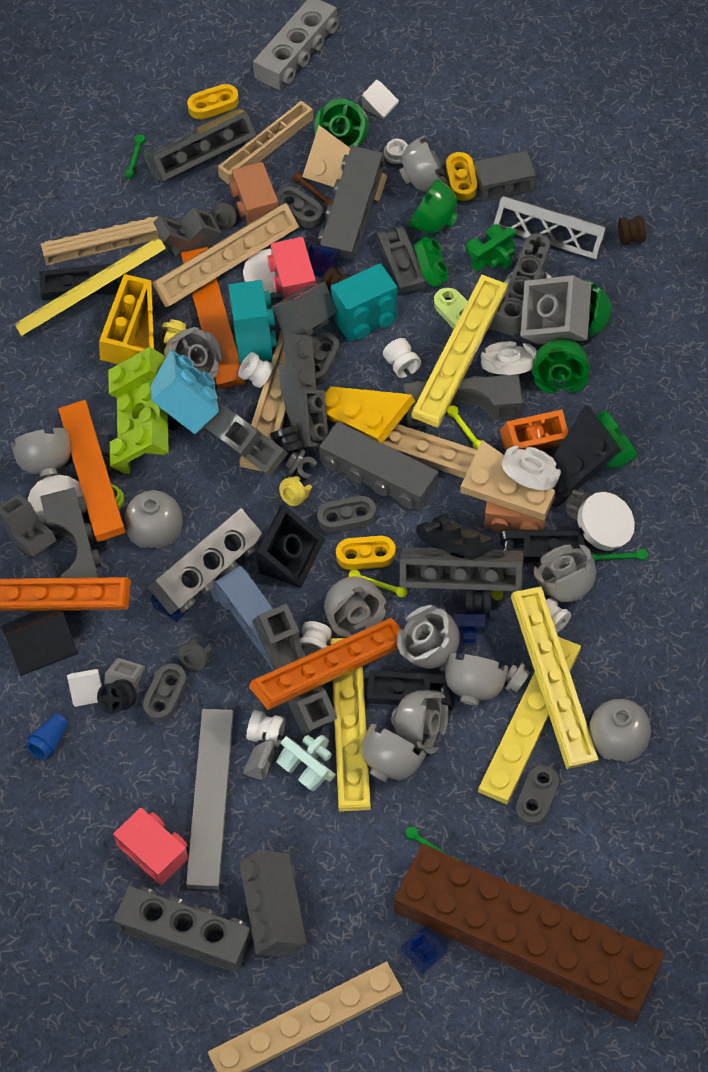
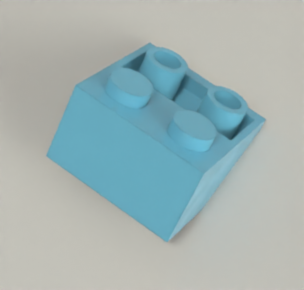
M171 350L150 386L152 402L194 434L219 412L214 379L207 372L203 371L201 373L196 369L187 356L183 354L180 356L174 350Z

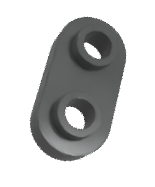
M286 186L277 191L276 197L279 206L286 202H293L288 207L300 226L314 228L321 224L323 208L319 202L296 187Z
M320 333L313 338L315 370L319 371L315 373L316 384L322 383L327 379L339 355V341L331 333ZM323 348L330 349L328 352L321 351Z
M356 496L327 502L318 510V525L323 531L328 533L366 527L372 524L376 518V505L371 498L366 496ZM360 511L366 513V515L364 516H358L356 514ZM331 517H335L338 519L335 522L328 521V519Z
M166 664L158 669L143 700L144 713L150 721L163 723L173 716L187 686L186 673L181 666ZM170 679L177 680L175 685L170 686L166 684ZM158 705H163L165 707V709L161 712H156L154 710V708Z
M537 766L529 772L516 804V816L524 825L537 826L545 821L559 785V777L555 770L548 766ZM545 777L549 781L547 783H540L537 779ZM534 804L538 809L530 811L527 809V806Z

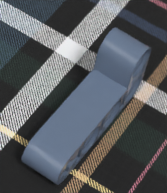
M238 566L215 581L210 593L214 601H219L225 608L223 612L230 610L273 670L252 622L258 615L273 608L248 573L241 566Z

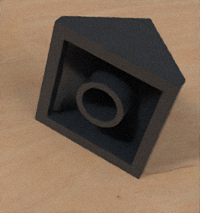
M285 504L281 505L256 553L259 573L301 588L325 539Z
M38 610L1 625L20 676L78 654L62 610Z

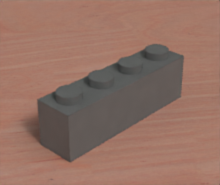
M235 109L143 155L153 178L165 181L257 135L247 111Z
M351 146L349 154L344 155L341 164L343 173L341 179H337L334 185L333 194L336 196L333 204L330 203L326 211V220L328 221L325 229L322 228L318 236V244L321 246L324 255L355 262L385 166L382 152Z
M338 421L319 446L320 461L327 469L331 471L339 470L347 474L351 481L358 484L363 482L371 486L377 494L381 496L388 495L396 499L401 506L407 509L414 508L421 512L438 487L437 470Z

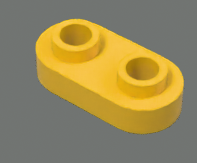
M222 84L191 95L187 101L188 112L195 119H206L236 108L239 103L238 90L234 86Z
M463 152L449 155L446 160V174L449 187L454 191L457 200H471L477 194V178L473 160L468 154Z
M386 536L347 538L342 540L336 547L337 563L346 570L387 567L394 561L396 556L395 544ZM379 551H383L386 553V555L379 557L376 555V553ZM348 554L356 555L354 559L346 558Z

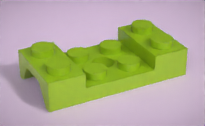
M151 347L108 370L109 394L117 398V438L109 442L110 467L123 474H129L130 461L144 453L159 455L169 453L168 413L152 402L150 388L165 360V356Z

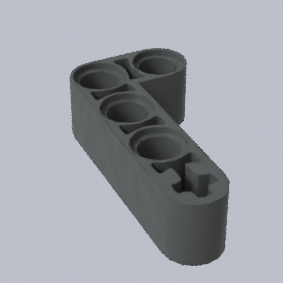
M531 234L525 240L508 284V290L488 329L508 335H515L521 332L525 281L542 279L548 265L550 241L545 235Z

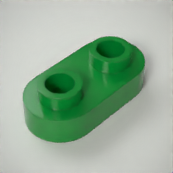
M423 237L415 243V252L424 278L430 285L438 288L448 281V268L443 261L442 248L438 241L434 238Z

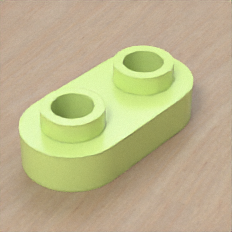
M443 288L437 291L434 296V307L454 329L468 301L456 289Z

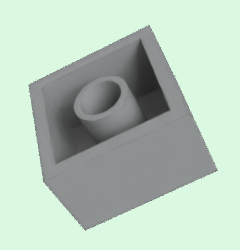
M574 275L525 281L520 336L538 345L557 338H567L573 341L587 340L591 284Z

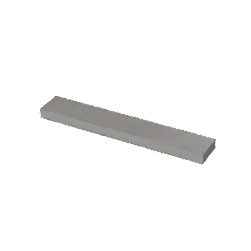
M202 709L186 882L187 889L219 890L234 719L233 710Z

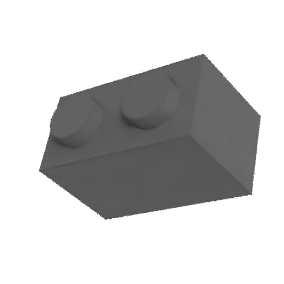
M527 151L475 161L474 169L477 187L482 202L500 199L502 196H514L535 191L536 174Z
M325 281L303 287L272 306L284 336L289 334L309 336L314 333L312 328L316 329L328 324V318L337 313Z

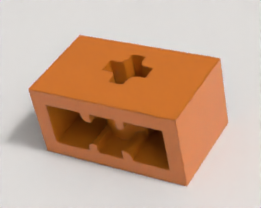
M562 409L507 421L499 430L505 452L513 446H520L519 449L525 450L526 447H533L538 450L557 447L561 445L569 432Z

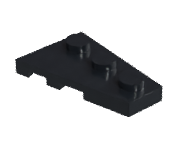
M587 405L583 407L553 456L554 461L557 463L555 468L561 471L555 487L552 488L555 490V498L551 504L553 507L560 506L572 495L574 489L578 490L622 451L592 408Z

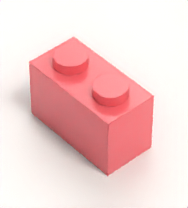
M303 237L270 243L271 255L267 256V262L270 272L275 271L276 277H273L276 294L281 293L284 300L303 287L316 284Z
M139 808L113 833L116 845L162 886L188 860L187 843L177 833L174 832L171 835L164 829L165 824L155 813L151 812L148 814L142 808Z

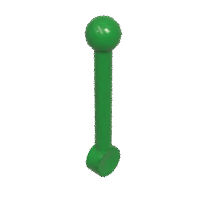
M141 134L136 135L134 138L136 146L129 169L124 174L127 179H132L135 176L134 167L141 144L145 142V137Z
M638 549L636 553L596 555L594 552H591L594 562L598 560L636 558L644 561L648 557V552L645 549Z
M415 827L406 829L405 834L409 840H416L420 844H425L445 853L418 835V830Z

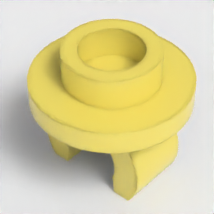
M173 319L169 323H163L162 329L166 331L163 342L167 344L169 339L175 334L185 330L186 324Z
M298 476L288 477L280 483L279 491L282 499L288 505L298 506L309 496L312 486L309 484L304 487Z

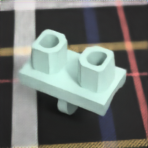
M309 735L305 736L302 742L308 746L307 751L287 736L281 741L280 744L285 748L280 753L276 762L291 774L301 761L304 762L308 767L298 780L311 791L316 790L324 780L330 782L336 776L335 773L317 760L320 756L327 761L332 755L325 749L329 740L324 735H320L315 740Z

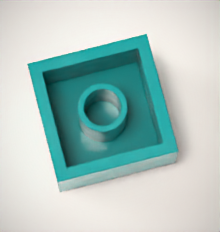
M381 263L331 285V297L337 309V313L332 317L348 342L356 338L363 339L371 331L380 327H389L398 319L397 286Z
M262 280L228 284L239 364H242L245 357L251 352L257 354L262 361L272 360V348L277 347L275 330L270 331V329H274L275 323L273 309H267L271 307L269 290L264 291Z

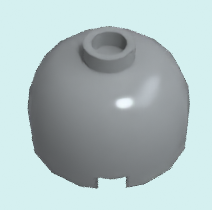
M425 135L414 140L405 148L401 158L403 168L399 169L405 183L411 182L416 189L421 191H428L436 178L445 184H449L444 176L440 177L439 173L445 175L436 153L430 150L428 146L430 142Z
M193 327L179 331L169 339L164 350L165 358L171 350H174L180 356L182 354L187 356L194 364V367L201 373L205 371L212 378L217 376L219 361H222V353L219 343L211 333L203 332L199 328Z
M53 428L54 434L44 433V429L17 437L14 439L15 443L11 442L16 463L22 470L30 474H39L41 479L57 475V470L65 466L71 454V441L68 430L65 428Z
M157 490L144 491L136 495L127 505L124 513L125 531L131 542L140 548H164L172 544L181 534L183 526L182 511L176 500L167 493Z
M571 544L563 545L542 556L540 559L542 564L538 569L535 566L534 575L539 587L542 586L543 592L548 597H552L560 602H574L582 599L594 586L597 571L593 556L586 546L579 545L581 549H572Z
M359 576L347 577L339 580L327 592L324 610L332 630L336 634L347 638L351 636L349 632L364 626L367 629L380 623L386 614L384 608L386 599L372 581Z
M433 605L420 607L409 614L405 619L408 622L403 631L399 629L397 634V647L400 654L414 665L427 669L441 667L446 664L449 654L456 653L460 644L459 629L454 619L443 609H438Z
M457 653L449 654L446 662L445 678L450 690L461 696L460 702L478 706L479 701L491 700L497 697L503 690L509 669L508 666L504 665L501 669H498L499 662L467 654L464 655L463 660L455 659Z
M430 690L412 692L406 695L392 712L391 722L396 735L415 745L413 750L419 753L421 751H424L426 754L437 752L439 748L433 747L438 731L443 736L448 725V705L441 704L440 698H445V696L440 692ZM423 734L431 735L429 739H423Z
M611 699L602 703L594 711L588 727L596 752L608 760L629 762L640 757L647 749L651 738L650 719L645 710L637 703L626 699Z
M371 724L363 739L361 750L364 761L372 768L369 774L385 783L388 778L404 780L415 774L427 754L421 751L418 756L412 752L415 745L384 728L380 734L376 732L377 725Z

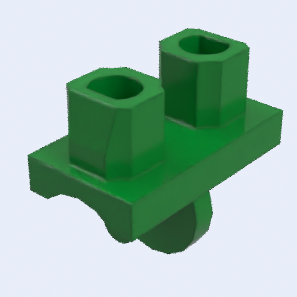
M495 224L487 230L486 239L488 242L485 244L478 238H473L467 242L466 253L472 259V268L476 272L487 265H490L492 268L499 265L504 270L512 265L510 257L515 254L513 236L516 235V231L511 226L504 230Z

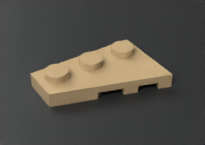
M319 125L302 177L334 187L336 180L341 179L343 173L341 170L342 160L345 154H349L350 148ZM382 173L374 199L376 201L380 200L387 179L385 173Z
M482 440L461 484L460 493L545 521L555 498V490L552 488L549 490L532 489L514 481L503 470L501 462L504 455Z

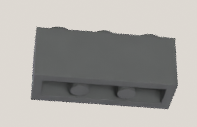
M259 849L239 862L255 951L258 955L288 957L307 945L290 856L288 853Z

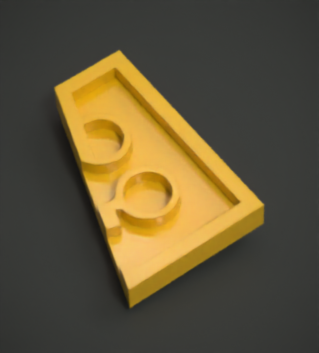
M331 386L325 393L328 420L334 423L338 421L380 443L384 442L415 402L411 394Z

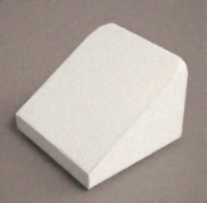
M375 80L362 95V108L382 119L399 103V100L378 80Z
M98 669L67 675L74 707L98 703L97 692L102 686Z

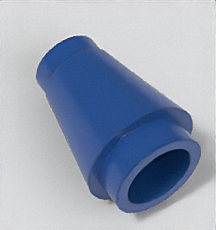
M54 713L28 736V742L26 743L28 752L40 760H46L48 756H53L68 726V721L62 715Z

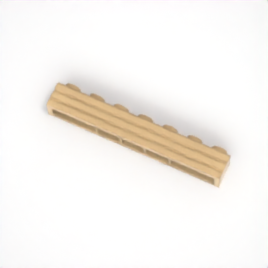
M303 101L298 102V104L241 149L218 165L219 177L229 184L230 181H233L232 169L261 162L313 120V109Z
M158 216L41 243L45 263L50 265L152 241L155 238H159L158 231L153 223Z

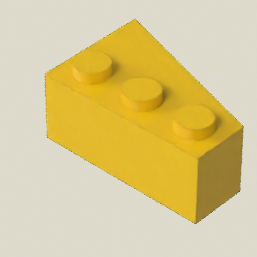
M124 274L99 340L100 360L114 364H120L148 347L154 349L151 280Z

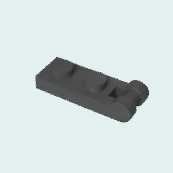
M396 227L394 231L388 233L385 231L377 232L376 240L383 252L400 295L426 288L427 281L421 272L419 262L404 227Z

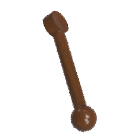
M302 173L294 174L293 180L296 183H301L325 204L326 208L330 203L333 204L334 200L331 198L327 199L302 177Z

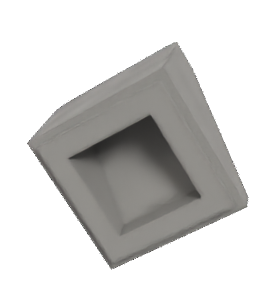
M117 658L105 673L104 684L125 679L131 682L136 690L145 666Z
M267 740L253 748L243 771L244 775L262 781L263 779L265 780L275 757L273 741Z

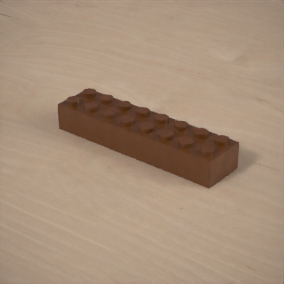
M425 844L421 845L394 898L395 913L635 1024L661 968L665 955L662 951Z

